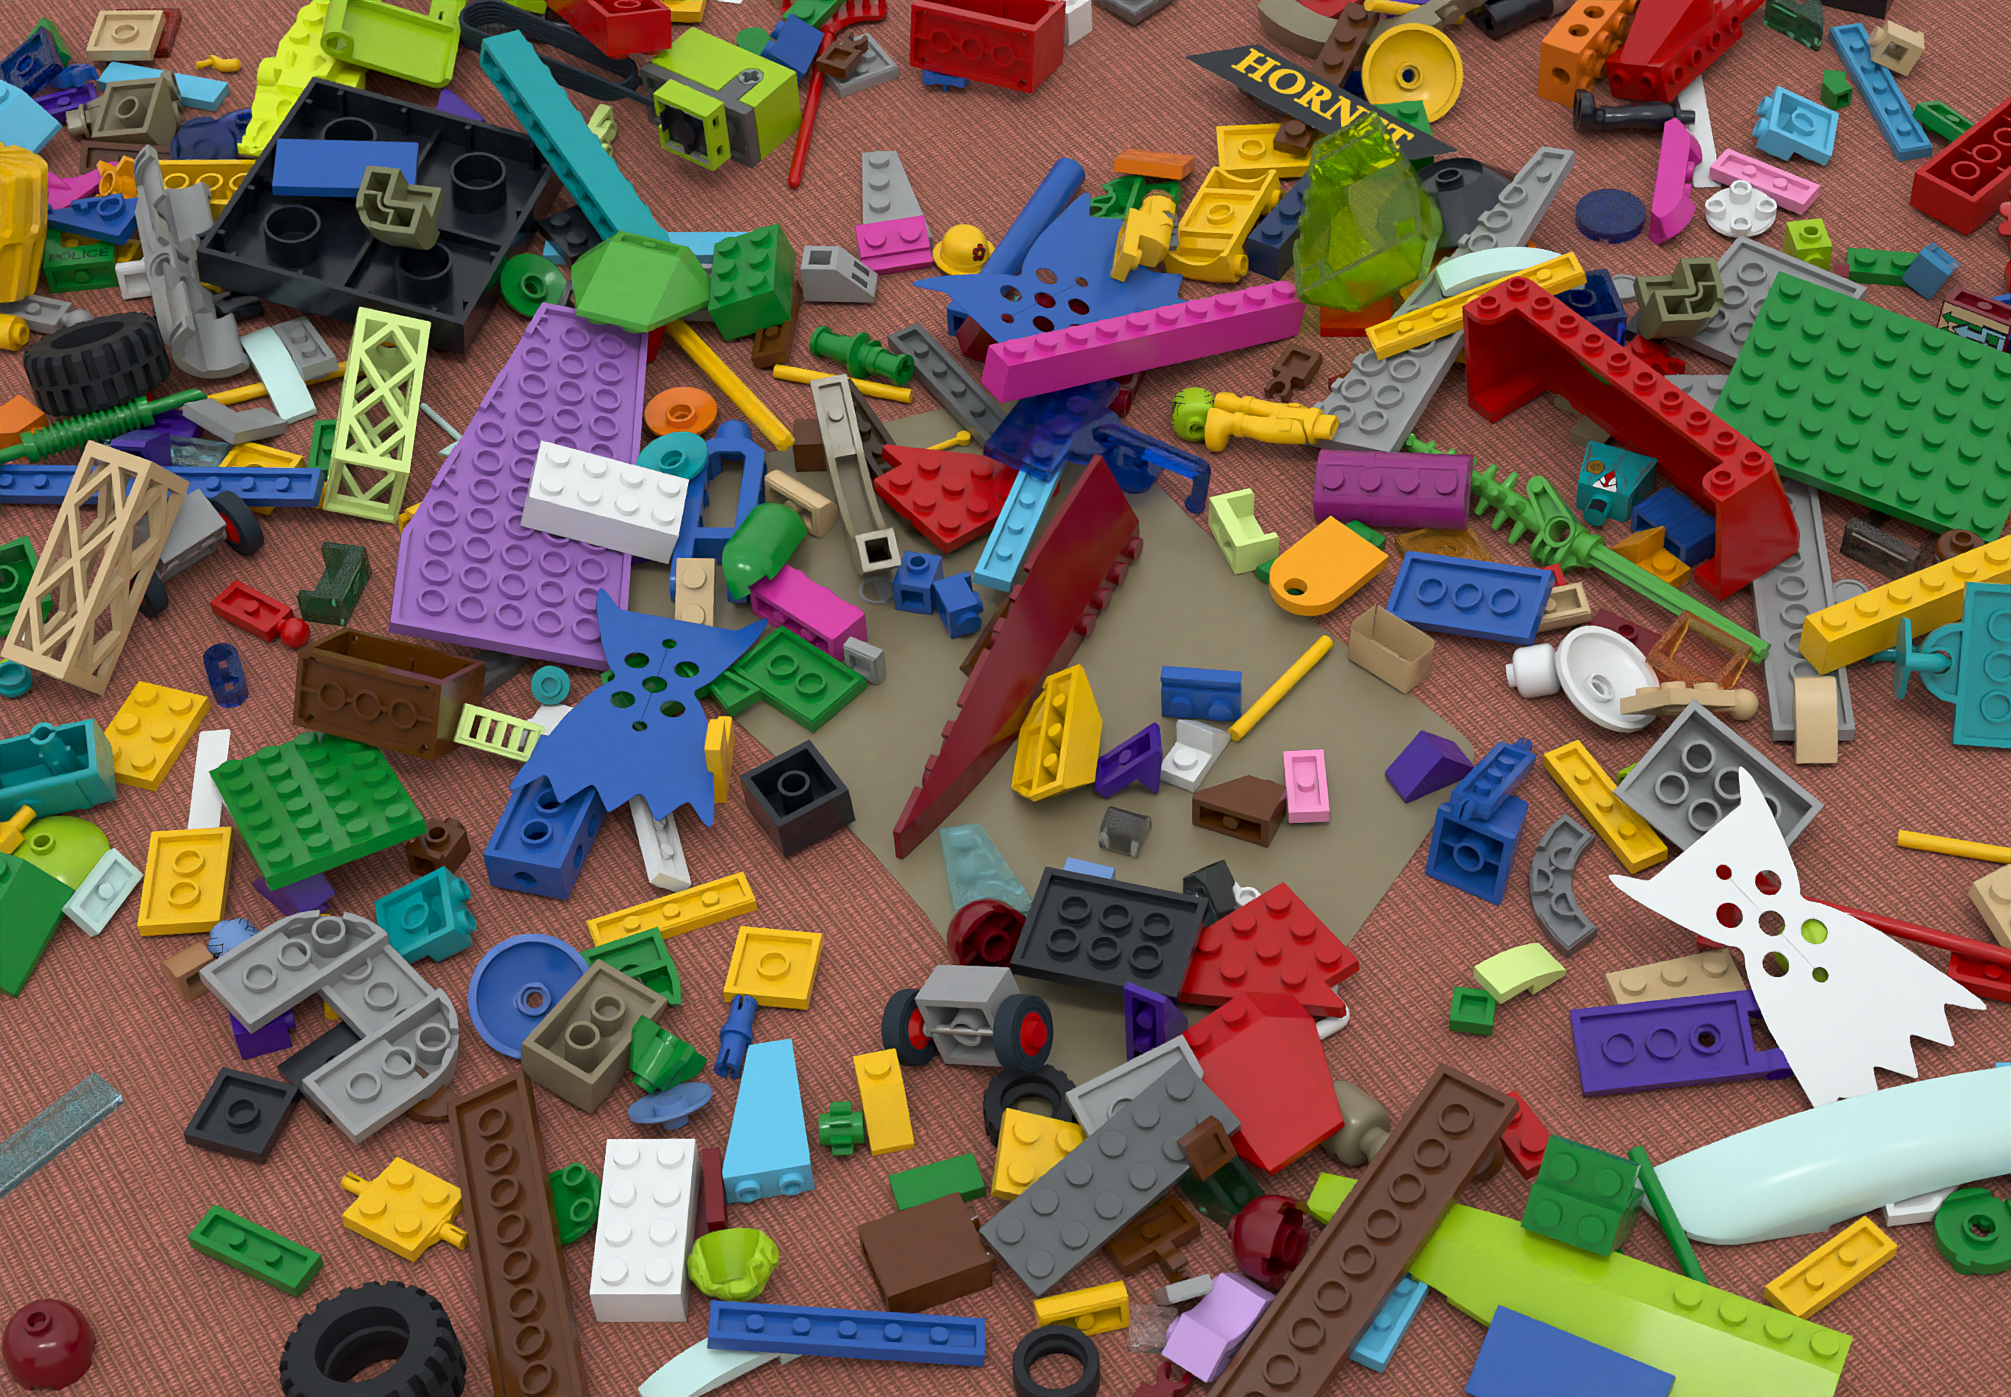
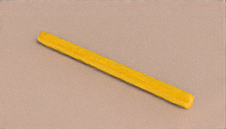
M682 318L664 325L665 331L779 451H786L789 446L794 445L795 438L791 435V432Z

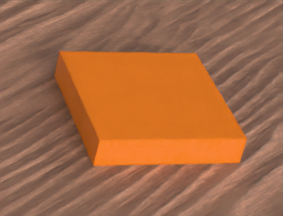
M1129 148L1115 158L1114 172L1182 180L1194 171L1196 156Z

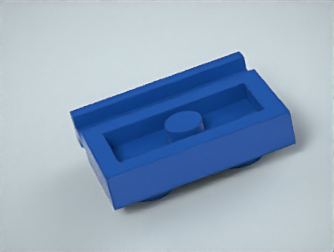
M1162 666V716L1236 722L1242 716V671Z

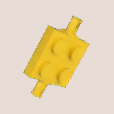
M396 1157L373 1181H367L351 1171L347 1173V1176L343 1177L341 1188L359 1196L342 1214L344 1226L413 1263L428 1247L441 1240L458 1247L460 1250H464L465 1245H469L468 1232L453 1225L455 1217L464 1209L460 1188L399 1157Z

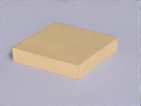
M163 10L100 11L86 48L88 61H152L166 22Z

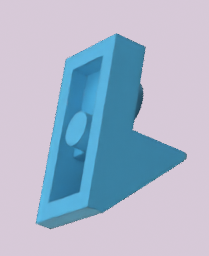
M1932 242L1919 253L1903 275L1902 280L1924 298L1930 300L1946 280L1955 273L1961 263Z

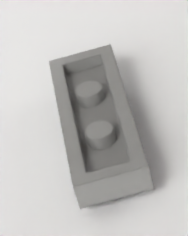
M306 315L272 326L305 381L309 379H322L330 372L339 370L336 356Z

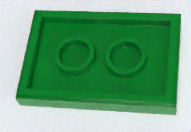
M783 625L728 669L734 675L760 688L764 702L812 733L816 732L867 688L865 677Z

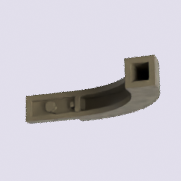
M1264 0L1256 5L1260 25L1272 37L1288 48L1313 59H1317L1338 21L1315 13L1296 0ZM1430 0L1406 14L1380 20L1356 65H1362L1370 45L1379 35L1392 27L1406 23H1420L1432 26L1443 33V27L1455 23L1460 16L1474 7L1483 5L1487 0Z
M847 374L811 380L809 385L824 448L827 472L834 501L838 506L840 524L853 564L859 575L900 568L901 561L893 528L887 529L873 490Z

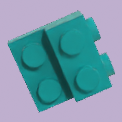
M445 866L374 901L378 926L388 933L389 944L409 964L427 955L438 963L473 945L471 933L477 930L475 918L465 905V901L471 899L470 888L462 877L457 878Z

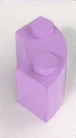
M1221 1273L1212 1280L1214 1288L1212 1292L1204 1294L1202 1301L1193 1309L1177 1317L1171 1323L1165 1335V1339L1168 1342L1161 1354L1206 1383L1212 1382L1222 1375L1231 1362L1230 1358L1240 1349L1276 1298L1275 1295L1240 1273Z

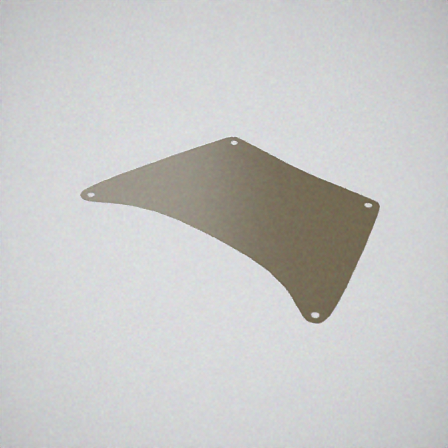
M1055 391L1005 403H1000L995 396L990 398L1033 442L1041 423L1032 421L1029 413L1038 406L1048 407ZM947 408L882 423L896 445L924 449L953 439L960 431H967ZM1087 416L1059 479L1061 482L1059 493L1053 496L1048 504L1012 589L1015 584L1023 586L1029 574L1023 568L1028 557L1095 454L1102 456L1139 520L1140 538L1143 539L1144 544L1139 559L1133 560L1129 565L1124 583L1121 586L1117 585L1113 591L1108 609L1105 612L1101 611L1098 615L1092 635L1089 638H1084L1066 667L1067 669L1080 664L1084 668L1103 720L1098 758L1154 722L1160 726L1163 751L1162 762L1177 742L1176 722L1179 719L1196 720L1225 732L1235 723L1231 721L1162 716V666L1242 671L1243 715L1322 635H1326L1332 639L1334 646L1240 741L1236 742L1232 739L1229 741L1195 792L1247 775L1263 780H1271L1276 784L1285 786L1283 751L1323 749L1330 819L1328 822L1288 823L1286 801V815L1270 846L1267 848L1192 825V797L1194 793L1160 780L1159 792L1157 794L1136 779L1126 788L1120 789L1108 798H1104L1095 791V782H1092L1062 795L1033 802L1016 794L1011 789L1018 736L1002 758L961 804L904 859L897 858L893 829L914 787L923 788L924 767L931 754L939 756L944 740L941 733L947 721L956 722L962 709L957 706V700L968 677L959 668L1008 594V592L973 582L974 571L993 529L944 554L920 531L908 534L890 505L875 493L878 507L887 529L893 528L900 561L905 551L942 556L944 578L965 571L970 572L972 591L979 593L984 611L979 614L982 625L979 631L954 639L950 638L935 609L933 615L895 610L894 598L887 603L879 605L866 603L860 598L859 587L863 581L873 576H886L894 580L898 568L859 575L851 559L839 516H837L833 527L820 538L807 532L785 564L795 570H801L815 583L829 588L837 597L850 605L858 606L866 617L868 641L865 643L883 650L886 678L880 685L867 681V688L814 733L763 700L749 706L732 716V718L775 757L810 739L849 789L856 821L848 824L847 827L871 851L926 914L946 944L947 930L951 919L960 908L974 900L981 898L1001 899L1019 910L1027 918L1045 867L1063 869L1067 858L1070 857L1115 868L1117 881L1183 893V877L1207 865L1225 860L1232 876L1241 888L1253 887L1262 895L1284 882L1347 947L1433 828L1438 807L1442 803L1449 802L1452 790L1462 781L1460 780L1405 803L1385 778V771L1421 730L1455 742L1470 762L1474 763V749L1471 742L1446 720L1410 693L1404 694L1348 659V646L1307 616L1297 615L1280 607L1272 598L1269 586L1256 578L1251 571L1235 575L1218 543L1200 528L1147 473ZM972 435L969 445L961 446L958 444L942 450L991 456ZM793 446L788 447L786 451L777 450L766 453L765 461L768 474L774 470H780L835 503L827 471L796 472ZM1026 455L1021 456L1017 459L1025 460ZM742 460L723 465L722 473L715 476L714 480H710L708 488L710 504L705 506L704 511L705 527H735L744 471ZM673 553L668 564L652 560L631 566L627 611L675 619V603L671 602L669 589ZM717 565L715 627L736 631L761 620L760 617L753 614L751 597L749 604L728 603L727 583L722 565ZM875 582L867 583L863 588V595L869 600L879 601L880 597ZM767 623L766 628L757 640L732 665L777 628ZM710 694L704 697L722 710ZM1016 974L1013 975L1021 994H1032L1041 997L1051 1012L1053 1043L1049 1057L1044 1065L1049 1064L1058 1071L1062 1070L1067 1074V1078L1070 1081L1072 1080L1075 1086L1078 1087L1127 1062L1124 997ZM1178 1002L1177 1008L1188 1018V1028L1221 1007ZM1025 1097L1016 1100L1017 1110L1049 1118L1052 1116L1053 1107L1045 1098Z

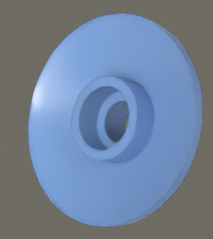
M701 1082L679 1084L666 1092L657 1090L653 1095L648 1094L634 1102L628 1109V1116L631 1121L636 1123H663L664 1129H676L689 1122L688 1115L705 1105L712 1098L713 1091L709 1084Z

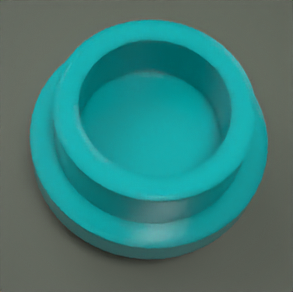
M6 661L0 665V695L13 698L29 691L33 684V676L29 668L13 661Z

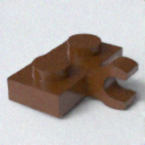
M1174 1194L1141 1213L1107 1242L1102 1249L1125 1277L1157 1261L1168 1282L1174 1284L1189 1279V1274L1183 1269V1267L1188 1265V1260L1177 1248L1201 1235L1200 1223Z

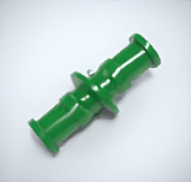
M822 325L816 328L811 336L809 347L812 355L818 358L826 356L846 365L849 374L854 378L864 379L872 374L889 378L895 385L902 386L908 383L913 375L915 364L912 356L906 353L897 355L889 352V350L882 347L879 340H872L869 333L859 332L854 337L834 333L831 328Z

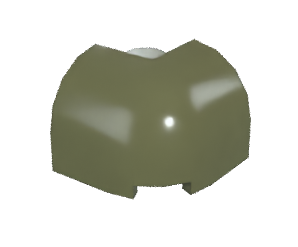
M367 165L357 194L356 209L366 230L379 241L391 246L428 250L434 246L440 234L436 224L445 194L442 188L408 184L401 169Z
M1715 257L1680 258L1672 275L1637 276L1633 283L1641 314L1637 321V326L1645 339L1685 338L1699 334L1713 322L1724 301V287Z

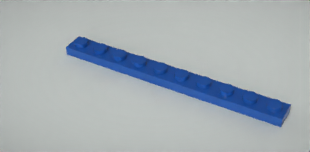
M1 464L0 503L62 504L78 465ZM93 465L90 474L96 469L98 465ZM161 466L190 482L186 492L188 495L199 488L208 501H210L219 493L229 490L239 496L248 507H318L326 477L321 468ZM129 479L125 489L126 497L129 496L135 479ZM99 490L83 504L98 505ZM170 491L167 492V502L171 495Z

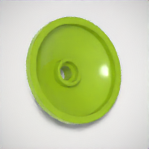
M51 816L30 822L21 831L25 839L10 855L25 859L76 891L105 852L110 850L111 847L103 831L95 824L73 816Z

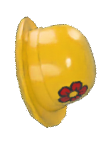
M959 224L946 231L942 241L933 249L932 259L948 275L978 274L995 248L991 242L986 240L981 230L969 224Z

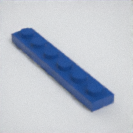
M711 1300L707 1349L983 1367L985 1359V1318Z

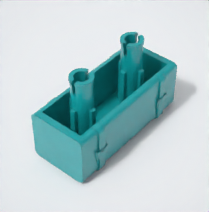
M94 718L67 723L58 727L42 722L35 725L29 734L0 740V822L9 821L23 805H27L36 813L37 816L32 819L35 820L80 808L85 810L93 808L97 804L117 800L112 747Z

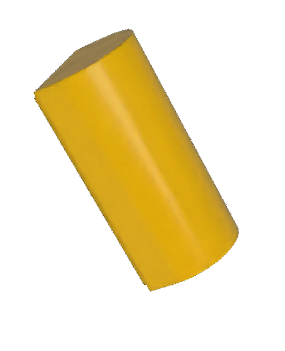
M1122 1280L1033 1300L1037 1329L1046 1325H1066L1081 1330L1087 1336L1131 1326L1129 1299Z

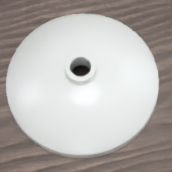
M1582 626L1571 631L1561 641L1556 654L1559 680L1571 703L1585 717L1599 726L1624 733L1642 730L1656 718V716L1621 715L1620 698L1636 695L1637 688L1660 687L1651 664L1629 640L1607 628Z

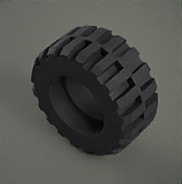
M144 312L116 313L111 316H101L59 329L53 334L42 337L40 341L32 343L30 348L25 350L22 361L37 406L47 415L55 417L61 415L65 417L74 416L75 414L83 415L96 410H105L117 404L127 403L133 398L147 394L150 390H155L161 383L166 382L172 367L157 321Z
M387 1280L386 1285H380L377 1281L365 1282L361 1288L353 1290L350 1286L340 1290V1295L331 1300L325 1298L316 1304L317 1310L311 1315L306 1313L297 1324L298 1331L290 1333L284 1346L285 1352L280 1357L279 1371L281 1376L279 1380L286 1397H461L466 1383L464 1377L467 1371L466 1359L442 1304L434 1296L427 1294L426 1290L411 1284L406 1288L404 1283ZM388 1357H401L391 1368L374 1378L361 1382L346 1383L355 1372L371 1362Z

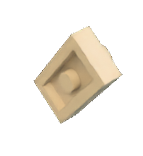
M677 558L675 620L715 627L717 559Z

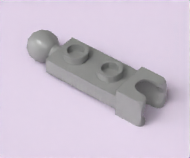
M29 295L23 300L0 303V313L21 316L25 319L29 330L53 334L64 327H70L76 323L94 319L91 313L84 309L74 310L71 302L38 295Z

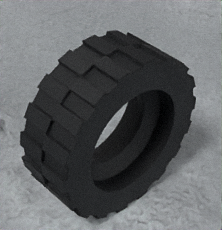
M1049 1064L1043 1065L1038 1071L1032 1073H1015L1006 1069L1000 1071V1074L996 1078L993 1077L989 1082V1087L985 1089L983 1094L984 1102H982L985 1131L987 1136H990L994 1147H998L1002 1114L1006 1108H1011L1012 1104L1021 1098H1045L1053 1107L1051 1118L1079 1124L1065 1099V1093L1076 1088L1074 1082L1070 1081L1067 1078V1074L1062 1070L1058 1071Z

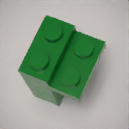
M1552 1134L1548 1139L1538 1178L1532 1185L1520 1227L1609 1258L1634 1231L1645 1194L1644 1190L1635 1187L1641 1164Z

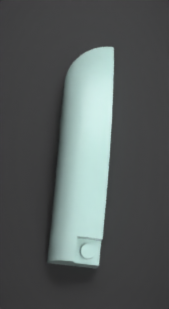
M2011 1066L1923 1080L1826 1104L1724 1138L1654 1167V1170L1683 1230L1686 1231L1687 1238L1710 1244L1737 1245L1828 1231L1829 1227L1833 1224L1883 1207L1886 1204L1896 1203L1966 1182L2011 1173ZM1637 1177L1635 1187L1644 1190ZM1644 1194L1641 1206L1658 1221L1646 1194Z

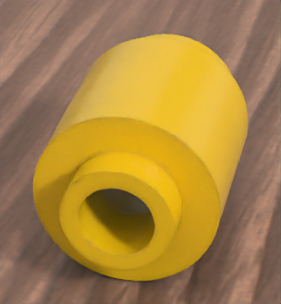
M0 313V349L20 350L28 342L30 335L25 319L21 316Z

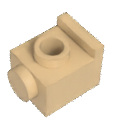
M1887 20L1883 28L1876 26L1869 37L1870 60L1907 76L1924 51V33L1920 31L1915 33Z

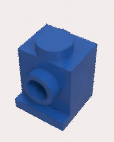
M965 571L932 582L935 610L950 638L954 639L979 631L982 625L979 614L983 613L984 609L979 593L972 591L970 572Z

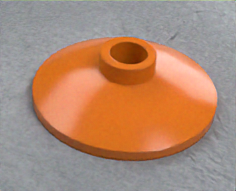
M693 387L671 388L657 394L649 401L644 411L645 423L648 429L659 437L673 432H691L701 435L714 424L717 418V405L713 397L703 390Z

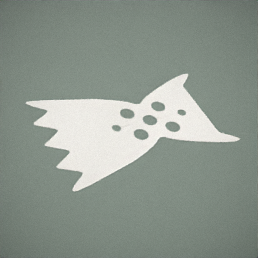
M1739 767L1738 771L1741 804L1651 880L1609 875V879L1616 887L1651 910L1712 941L1738 947L1742 950L1748 979L1767 1027L1779 1048L1783 1051L1791 1069L1814 1108L1837 1102L1839 1097L1848 1099L1878 1091L1874 1076L1875 1066L1912 1078H1918L1909 1036H1920L1952 1047L1954 1041L1944 1012L1945 1003L1969 1009H1987L1986 1005L1962 985L1881 931L1837 909L1805 900L1800 894L1796 868L1774 816L1761 790L1752 776L1743 767ZM1720 865L1728 866L1732 871L1731 878L1728 880L1718 878L1716 868ZM1762 870L1775 872L1781 879V889L1774 895L1761 893L1755 885L1756 875ZM1723 903L1735 904L1742 911L1743 919L1741 924L1735 928L1724 927L1717 920V908ZM1765 911L1779 913L1785 921V929L1782 934L1778 936L1765 934L1759 927L1760 915ZM1808 919L1821 921L1827 928V938L1820 944L1807 942L1801 934V926L1804 921ZM1776 951L1787 958L1789 970L1786 975L1773 977L1766 973L1762 962L1767 953ZM1822 967L1828 972L1827 981L1823 983L1817 982L1812 975L1814 968Z

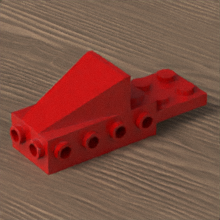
M1641 0L1626 42L1604 61L1612 97L1669 103L1743 36L1741 23L1766 0Z

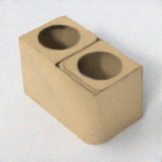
M1375 604L1352 622L1347 658L1404 694H1407L1431 674L1434 640L1379 605L1374 625Z

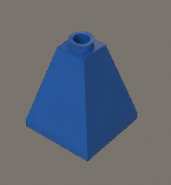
M1509 795L1488 820L1469 817L1466 821H1461L1462 816L1459 820L1454 817V808L1448 806L1449 802L1442 803L1437 809L1425 874L1499 906L1503 902L1524 829L1529 803L1517 796Z

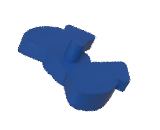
M925 69L922 71L923 84H942V91L944 92L948 91L949 85L964 88L969 84V79Z

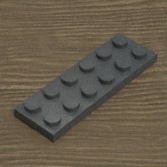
M1180 1059L979 1229V1235L1036 1299H1042L1191 1172L1186 1159L1176 1143L1178 1139L1210 1115L1220 1120L1229 1138L1241 1129L1242 1123L1186 1062Z

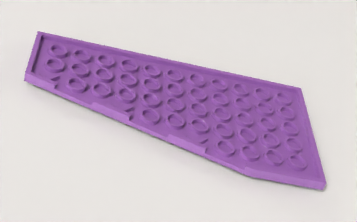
M542 302L505 367L501 369L480 403L478 411L458 444L453 447L433 480L428 493L414 516L402 531L398 548L388 632L601 671L611 669L606 661L601 642L596 609L597 594L599 589L603 588L619 609L628 610L632 554L520 526L532 469L541 440L636 465L640 453L649 332L629 333L624 331L622 326L609 323L605 325L593 324L588 322L585 317L576 316L574 308Z

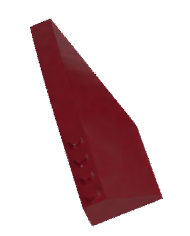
M1097 454L1093 456L1028 557L1023 568L1029 574L1023 586L1015 584L1009 596L1011 605L1007 619L998 618L991 636V650L983 648L957 700V706L962 708L956 722L947 721L941 733L944 740L941 745L939 756L930 755L924 767L923 788L914 787L893 829L897 858L904 859L961 804L1002 758L1019 736L1021 726L1033 703L1044 691L1042 686L1046 678L1066 669L1084 638H1089L1092 635L1100 612H1105L1108 609L1116 586H1121L1124 583L1129 565L1133 560L1139 559L1144 544L1143 539L1140 538L1139 520L1102 456Z

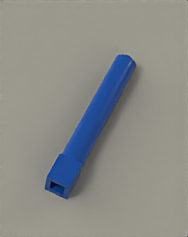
M1060 158L1054 163L978 274L998 273L1020 276L1024 260L1037 238L1065 210L1085 181L1084 169L1078 162L1070 158ZM1005 285L1000 288L1001 295L1004 298L1012 286ZM952 299L946 308L948 335L957 337L956 333L969 315Z

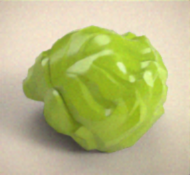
M733 1228L714 1231L698 1238L694 1243L692 1252L686 1261L688 1277L704 1295L718 1297L722 1301L748 1302L764 1291V1286L770 1275L779 1266V1250L777 1245L762 1230Z

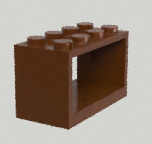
M345 627L299 649L292 725L436 761L463 745L453 742L454 734L463 704L467 703L477 707L482 706L486 662ZM475 715L469 735L470 738H476L480 725L479 716Z

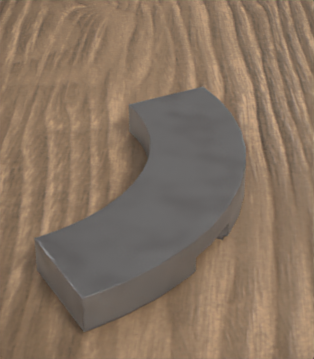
M1564 814L1547 830L1537 846V852L1530 869L1529 894L1533 914L1542 932L1555 949L1566 959H1569L1597 937L1598 928L1585 916L1575 899L1574 892H1572L1573 873L1581 858L1594 847L1595 836L1567 814Z

